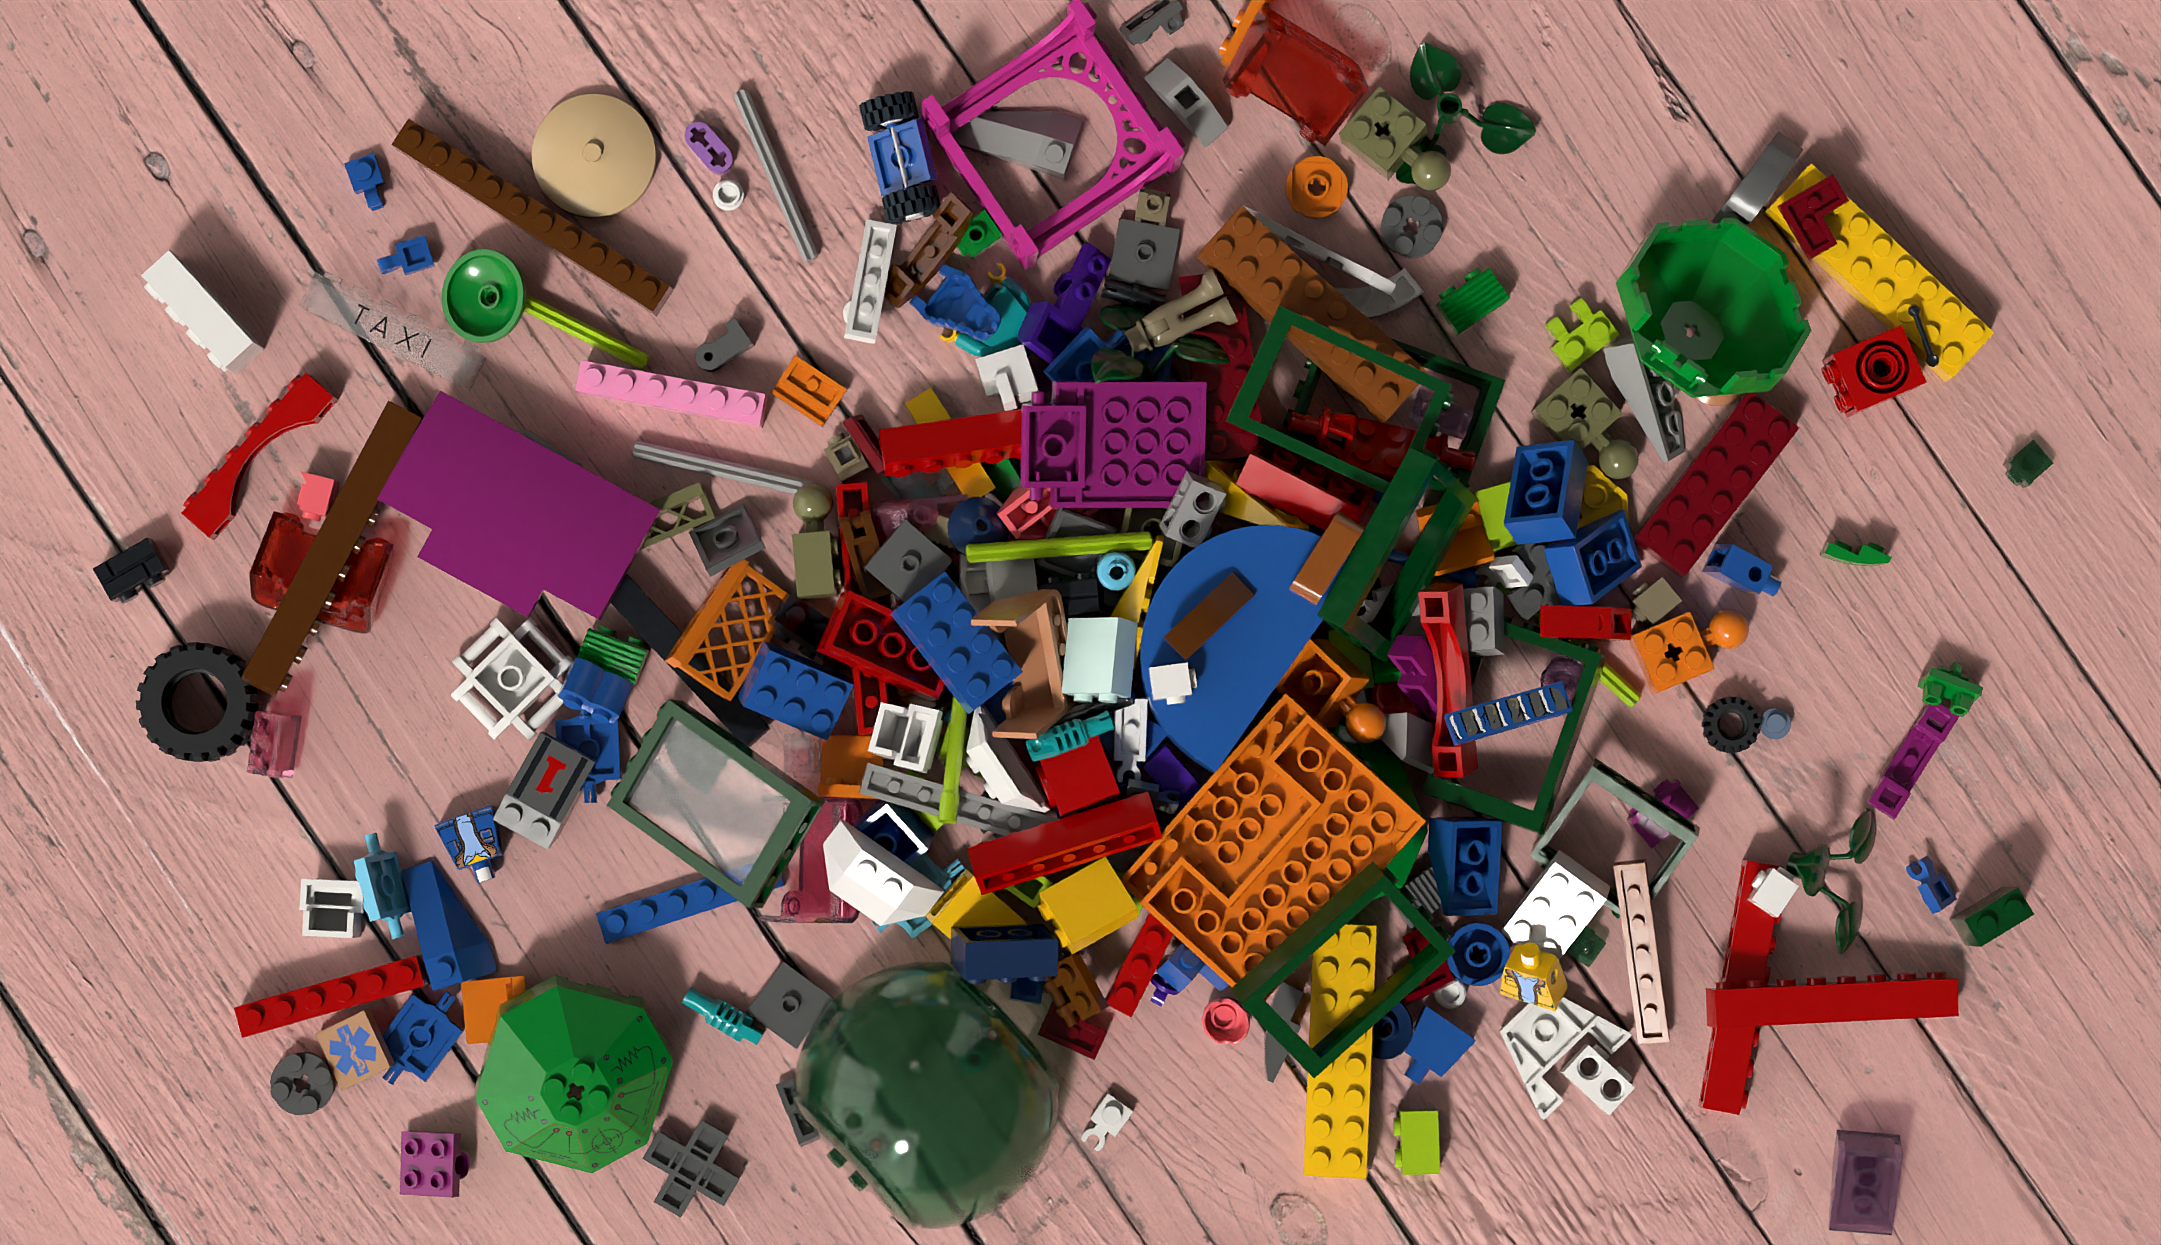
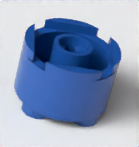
M1474 922L1464 924L1450 934L1452 938L1448 943L1456 952L1446 961L1456 979L1473 986H1485L1495 982L1502 976L1504 967L1510 957V950L1507 940L1501 932L1488 924ZM1473 946L1484 950V954L1480 956V962L1469 957V954L1473 952Z

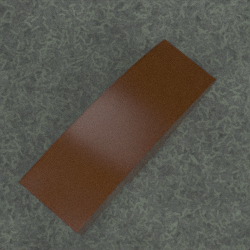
M1232 572L1168 632L1164 639L1186 661L1255 595Z

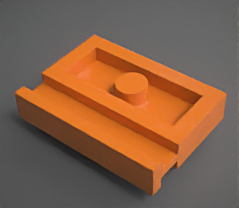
M795 355L770 393L823 428L848 390Z

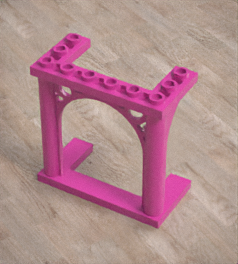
M1073 0L1068 4L1065 20L1045 38L943 106L939 105L933 95L922 101V119L983 210L985 209L1000 230L1003 239L1025 271L1036 265L1037 258L1167 172L1170 176L1179 170L1185 154L1183 148L1186 145L1176 131L1171 133L1168 127L1163 129L1155 117L1150 119L1144 110L1147 105L1138 92L1132 93L1127 85L1130 81L1124 70L1120 66L1115 68L1109 59L1112 57V54L1103 41L1098 43L1095 39V19L1097 15L1088 2L1083 4L1081 0ZM1080 52L1086 58V66L1081 73L1075 74L1070 69L1069 61L1073 54ZM1063 56V69L1060 71L1053 69L1051 65L1059 63L1057 59ZM1093 65L1095 67V76H1100V80L1097 82L1091 81L1088 77ZM1047 78L1072 80L1091 89L1108 107L1116 127L1117 145L1115 156L1107 173L1095 186L1026 232L1021 224L1016 228L1013 226L951 134L1031 82ZM1106 85L1109 87L1110 90L1105 91ZM1114 96L1117 102L1110 104L1108 98ZM1129 120L1131 121L1129 122L1130 127L1138 131L1127 132L1123 128L1122 123ZM1137 138L1145 143L1146 149L1140 154H1132L1125 150L1123 144L1127 139ZM1125 158L1136 163L1132 166L1128 163L1124 169H1121L1119 161ZM1114 173L1117 174L1116 177H1114L1113 179L1111 178Z

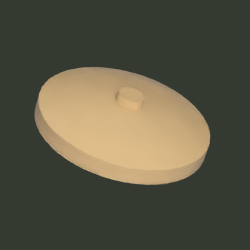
M585 94L562 102L543 119L533 141L532 166L539 186L556 206L578 217L591 219L606 218L629 209L645 194L652 182L656 169V145L649 126L632 106L608 95Z

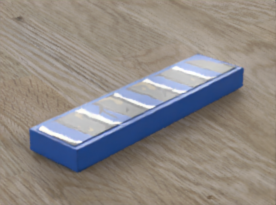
M1563 681L1450 712L1444 718L1453 744L1456 746L1565 715L1573 709Z

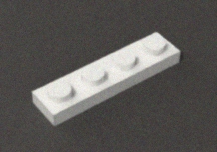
M866 219L844 338L875 344L897 225Z

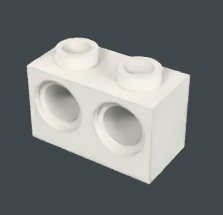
M1584 1044L1560 1072L1604 1113L1610 1116L1634 1090L1635 1087L1629 1083L1632 1080V1076L1621 1066L1614 1069L1606 1061L1610 1056L1597 1044L1593 1047ZM1590 1057L1595 1061L1596 1068L1592 1074L1584 1075L1580 1070V1064L1583 1059ZM1609 1079H1615L1618 1082L1619 1090L1614 1096L1608 1097L1603 1091L1604 1083Z

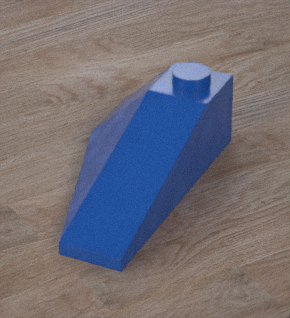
M430 861L401 870L432 990H440L498 972L488 939L477 927L471 915L460 903L434 863Z

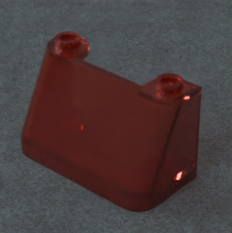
M1265 6L1260 8L1252 20L1223 77L1224 88L1230 95L1235 98H1240V96L1248 97L1250 94L1256 96L1296 120L1301 129L1299 133L1304 139L1311 143L1317 141L1324 146L1327 145L1369 89L1360 66L1353 59Z
M273 512L249 572L251 598L263 607L273 610L278 609L316 537L315 534L304 531V525L297 515L288 512ZM375 537L366 540L358 554L352 552L347 561L352 566L343 582L337 580L333 591L337 592L333 603L329 609L323 607L318 616L319 619L323 620V624L361 634H367L371 631L393 558L394 544L389 543L383 538Z

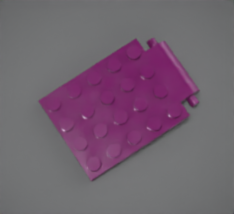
M1052 381V403H1044V392L1033 391L1031 393V403L1022 404L1020 487L1030 488V500H1042L1043 488H1050V507L1168 508L1186 471L1202 477L1205 476L1207 382L1104 381L1096 384L1095 381ZM1204 493L1198 495L1196 502L1204 501Z

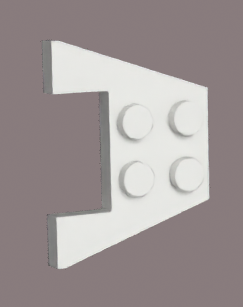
M1564 997L1556 1012L1527 1003L1499 1030L1531 1100L1543 1120L1564 1100L1542 1076L1587 1032L1610 1055L1632 1036L1628 1031Z

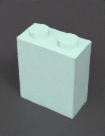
M1119 617L1069 618L1061 693L1074 696L1073 701L1080 703H1092L1093 698H1098V701L1105 703H1117L1118 698H1131L1137 622Z

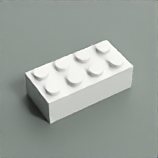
M168 250L141 275L147 282L143 286L147 292L162 304L166 302L168 306L164 310L175 322H179L183 327L185 325L188 326L189 329L185 333L196 345H200L204 350L206 348L210 350L207 357L219 369L221 368L224 372L230 370L238 374L264 350L189 266Z

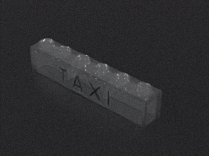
M326 271L325 275L322 276L315 272L299 304L301 308L470 392L487 359L480 354L482 348L466 340L461 345L452 340L454 334L438 326L433 331L424 326L426 320L412 313L405 317L397 313L398 306L384 299L377 303L369 299L371 293L356 285L350 290L341 285L343 279Z

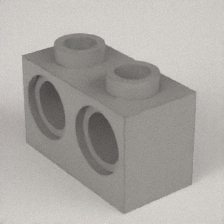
M1186 471L1159 525L1165 536L1194 548L1202 544L1203 541L1209 538L1212 532V522L1216 514H1220L1226 504L1225 491L1219 483ZM1204 492L1209 493L1206 500L1196 502L1198 495ZM1195 520L1191 528L1182 529L1185 522Z

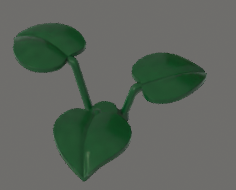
M1426 42L1420 45L1411 64V87L1415 94L1423 100H1431L1437 95L1440 98L1437 102L1439 120L1431 141L1426 136L1417 146L1422 152L1437 151L1447 158L1445 149L1436 145V142L1439 139L1443 125L1445 123H1456L1462 116H1465L1478 127L1483 128L1480 135L1482 144L1495 154L1504 155L1512 153L1535 135L1536 129L1531 120L1512 105L1498 103L1488 106L1484 112V122L1469 113L1468 109L1462 108L1461 99L1457 95L1444 93L1455 90L1459 85L1461 79L1459 63L1450 54ZM1404 162L1396 171V179L1401 183L1416 184L1411 174L1412 167Z
M1114 304L1102 307L1099 315L1101 321L1106 326L1125 331L1136 326V321L1142 322V319L1148 313L1140 307L1127 306L1128 304ZM1188 334L1180 337L1178 343H1173L1153 371L1149 368L1150 364L1147 361L1136 359L1137 354H1135L1132 346L1131 356H1126L1122 351L1112 348H1103L1095 351L1091 361V369L1096 384L1114 379L1124 381H1156L1157 374L1174 351L1184 359L1198 362L1230 364V358L1221 345L1212 338L1200 334Z
M1866 808L1867 811L1863 812L1856 819L1852 826L1849 837L1850 850L1847 853L1830 854L1829 847L1822 844L1809 851L1806 855L1793 852L1786 866V871L1795 876V878L1801 879L1804 891L1808 896L1813 897L1821 891L1841 904L1842 911L1837 916L1835 926L1839 954H1843L1850 947L1859 932L1862 921L1861 907L1858 902L1853 901L1849 904L1846 900L1825 888L1823 884L1830 860H1844L1854 857L1855 863L1862 864L1870 855L1875 843L1876 826L1873 813L1868 808Z

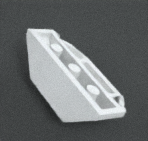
M983 703L974 710L966 750L969 755L965 758L975 774L980 771L986 780L983 786L993 800L998 798L1001 804L1047 812L1051 807L1045 794L1009 740L992 736V731L999 725Z
M843 819L839 821L823 843L829 890L880 926L925 916L944 892L938 885Z

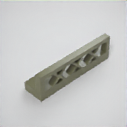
M700 482L649 503L661 511L640 550L715 519L713 510ZM701 499L707 515L696 520L684 516L688 504ZM683 506L680 514L672 511ZM664 513H670L678 517L674 528L667 532L655 527L659 516ZM682 519L689 521V523L679 526ZM653 531L661 533L660 535L651 538Z

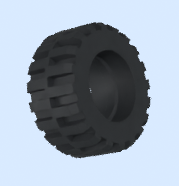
M188 642L187 645H176L171 647L169 652L161 653L155 658L156 663L146 668L143 673L146 675L143 683L139 682L137 691L141 692L140 700H136V710H140L141 718L138 720L141 728L147 730V738L151 743L157 744L159 750L165 754L184 761H217L221 757L230 756L237 752L236 749L240 745L244 746L250 740L248 736L251 731H256L259 724L256 719L258 713H262L263 704H259V696L262 695L260 689L241 680L242 674L247 667L246 661L232 653L231 650L209 643ZM195 673H207L214 676L223 684L227 694V708L224 717L217 726L203 732L190 731L177 722L172 710V698L177 685L186 676Z

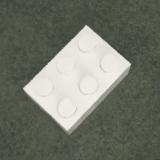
M1559 850L1506 918L1501 933L1516 944L1535 943L1538 945L1539 950L1553 954L1560 959L1606 901L1610 886Z

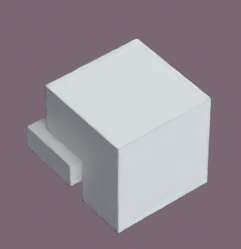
M1023 344L975 359L987 398L999 395L1004 411L1022 409V404L1031 403V393L1038 391Z
M881 702L868 751L882 758L893 760L894 765L927 773V770L931 769L941 732L943 712L910 704L909 709Z
M302 878L299 910H303L302 936L359 938L361 936L362 913H364V898L358 881Z

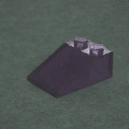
M1847 1130L1836 1131L1829 1230L1892 1235L1903 1158L1900 1135Z

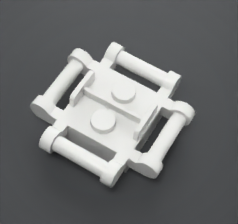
M495 617L489 623L491 627L461 656L458 654L451 660L467 678L451 694V697L457 703L461 701L489 730L488 734L493 740L499 738L513 724L530 741L536 735L535 731L563 704V700L558 697L562 686L558 678L570 668L574 660L569 655L565 656L536 627L538 623L532 617L526 620L514 633ZM500 635L504 641L473 670L470 664ZM528 636L556 664L551 671L520 642L524 637ZM474 686L504 716L499 722L469 693ZM551 687L556 694L527 722H524L519 716Z

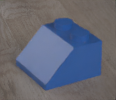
M881 799L872 805L853 825L854 828L907 865L929 849L934 834L910 808Z

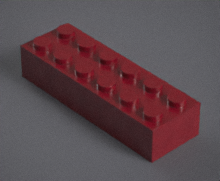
M1203 274L1179 277L1180 297L1196 289L1201 284ZM1216 276L1224 294L1200 304L1182 315L1183 318L1189 317L1224 297L1227 298L1238 322L1232 325L1214 322L1190 334L1205 335L1218 342L1229 356L1230 364L1189 360L1191 381L1207 382L1205 461L1247 460L1262 437L1226 421L1253 362L1246 304L1238 294ZM1257 398L1249 418L1262 423L1259 398Z
M1754 392L1745 393L1633 537L1634 543L1678 577L1686 576L1796 434L1799 427Z

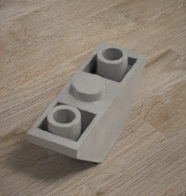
M1168 58L1144 78L1204 148L1209 146L1228 129V126L1209 98L1184 71Z

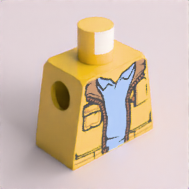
M1529 942L1524 945H1515L1504 967L1500 994L1556 1012L1568 988L1558 957L1539 950L1538 945Z

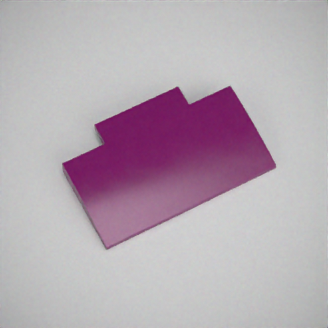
M439 391L377 500L432 529L417 556L418 558L527 617H530L545 590L601 620L661 511L442 391Z

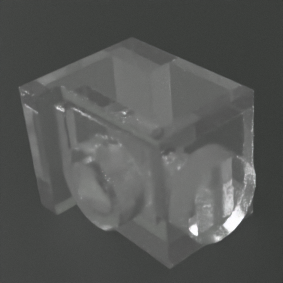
M809 733L785 734L784 772H793V778H812V773L819 772L820 740L822 739ZM803 749L808 751L807 761L801 759L800 754Z

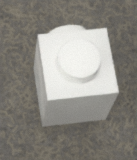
M1188 662L1149 668L1153 701L1166 699L1167 705L1186 702L1185 696L1192 695L1191 688H1197L1195 669H1188Z
M1779 867L1776 871L1773 868H1768L1766 872L1761 870L1751 884L1754 890L1747 900L1772 917H1779L1799 886L1792 882L1795 876L1785 869Z

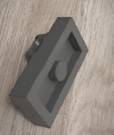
M1158 0L1120 27L1119 30L1123 37L1133 46L1148 41L1159 26L1167 34L1171 35L1184 26L1179 13L1183 10V7L1178 0Z

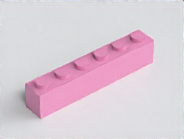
M583 360L580 363L575 389L579 395L759 428L763 427L768 400L764 393Z

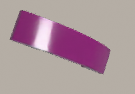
M1928 704L1892 757L1867 803L1893 820L1896 819L1911 795V789L1938 746L1948 736L1959 716L1951 713L1942 704L1933 706Z

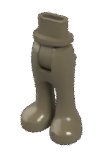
M1212 268L1203 274L1201 284L1196 289L1156 308L1142 319V322L1136 321V326L1125 331L1135 354L1147 348L1151 351L1154 349V346L1160 347L1179 340L1180 337H1184L1214 322H1222L1227 325L1238 322L1226 297L1189 317H1181L1186 311L1224 294Z

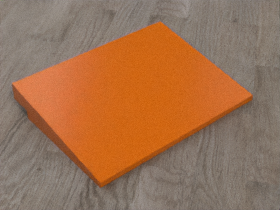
M1285 693L1162 831L1163 839L1154 841L1123 875L1120 881L1127 890L1141 901L1140 904L1229 986L1233 987L1372 861L1381 870L1387 866L1426 823V820L1292 695ZM1277 985L1263 999L1266 1001L1271 996V994L1279 987V985Z

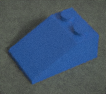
M1618 510L1577 529L1576 539L1557 540L1544 548L1546 561L1562 606L1593 604L1642 567L1624 510Z
M1480 816L1429 818L1428 852L1445 916L1497 914L1502 820Z

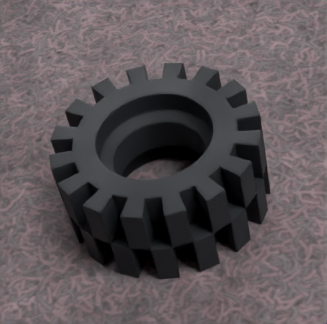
M1725 697L1712 703L1709 709L1705 711L1703 715L1704 721L1701 724V727L1704 729L1703 736L1709 741L1707 743L1715 747L1717 751L1726 753H1737L1750 748V745L1756 742V737L1760 734L1761 730L1759 728L1761 719L1757 716L1758 711L1756 708H1753L1749 701L1742 700L1740 697ZM1727 713H1735L1742 719L1743 729L1736 737H1727L1720 730V720Z

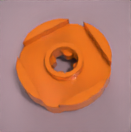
M1311 156L1300 161L1290 171L1286 180L1285 192L1293 211L1306 218L1323 219L1335 214L1340 209L1347 196L1348 182L1343 170L1330 158ZM1315 179L1320 180V185L1326 188L1325 191L1320 192L1319 196H1314L1313 191L1308 190V185H1313Z

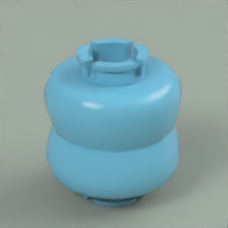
M1126 552L1105 553L1097 563L1099 581L1110 590L1120 591L1126 589L1136 575L1134 560ZM1116 565L1122 568L1118 575L1110 572L1111 568Z

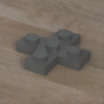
M1547 542L1521 544L1512 550L1514 555H1517L1524 562L1526 568L1533 575L1529 586L1514 587L1506 594L1521 618L1528 620L1540 610V605L1562 606L1546 561L1544 548L1548 546Z
M703 1119L686 1146L658 1131L642 1158L669 1174L654 1202L680 1218L696 1191L724 1206L740 1180V1177L714 1163L729 1135Z

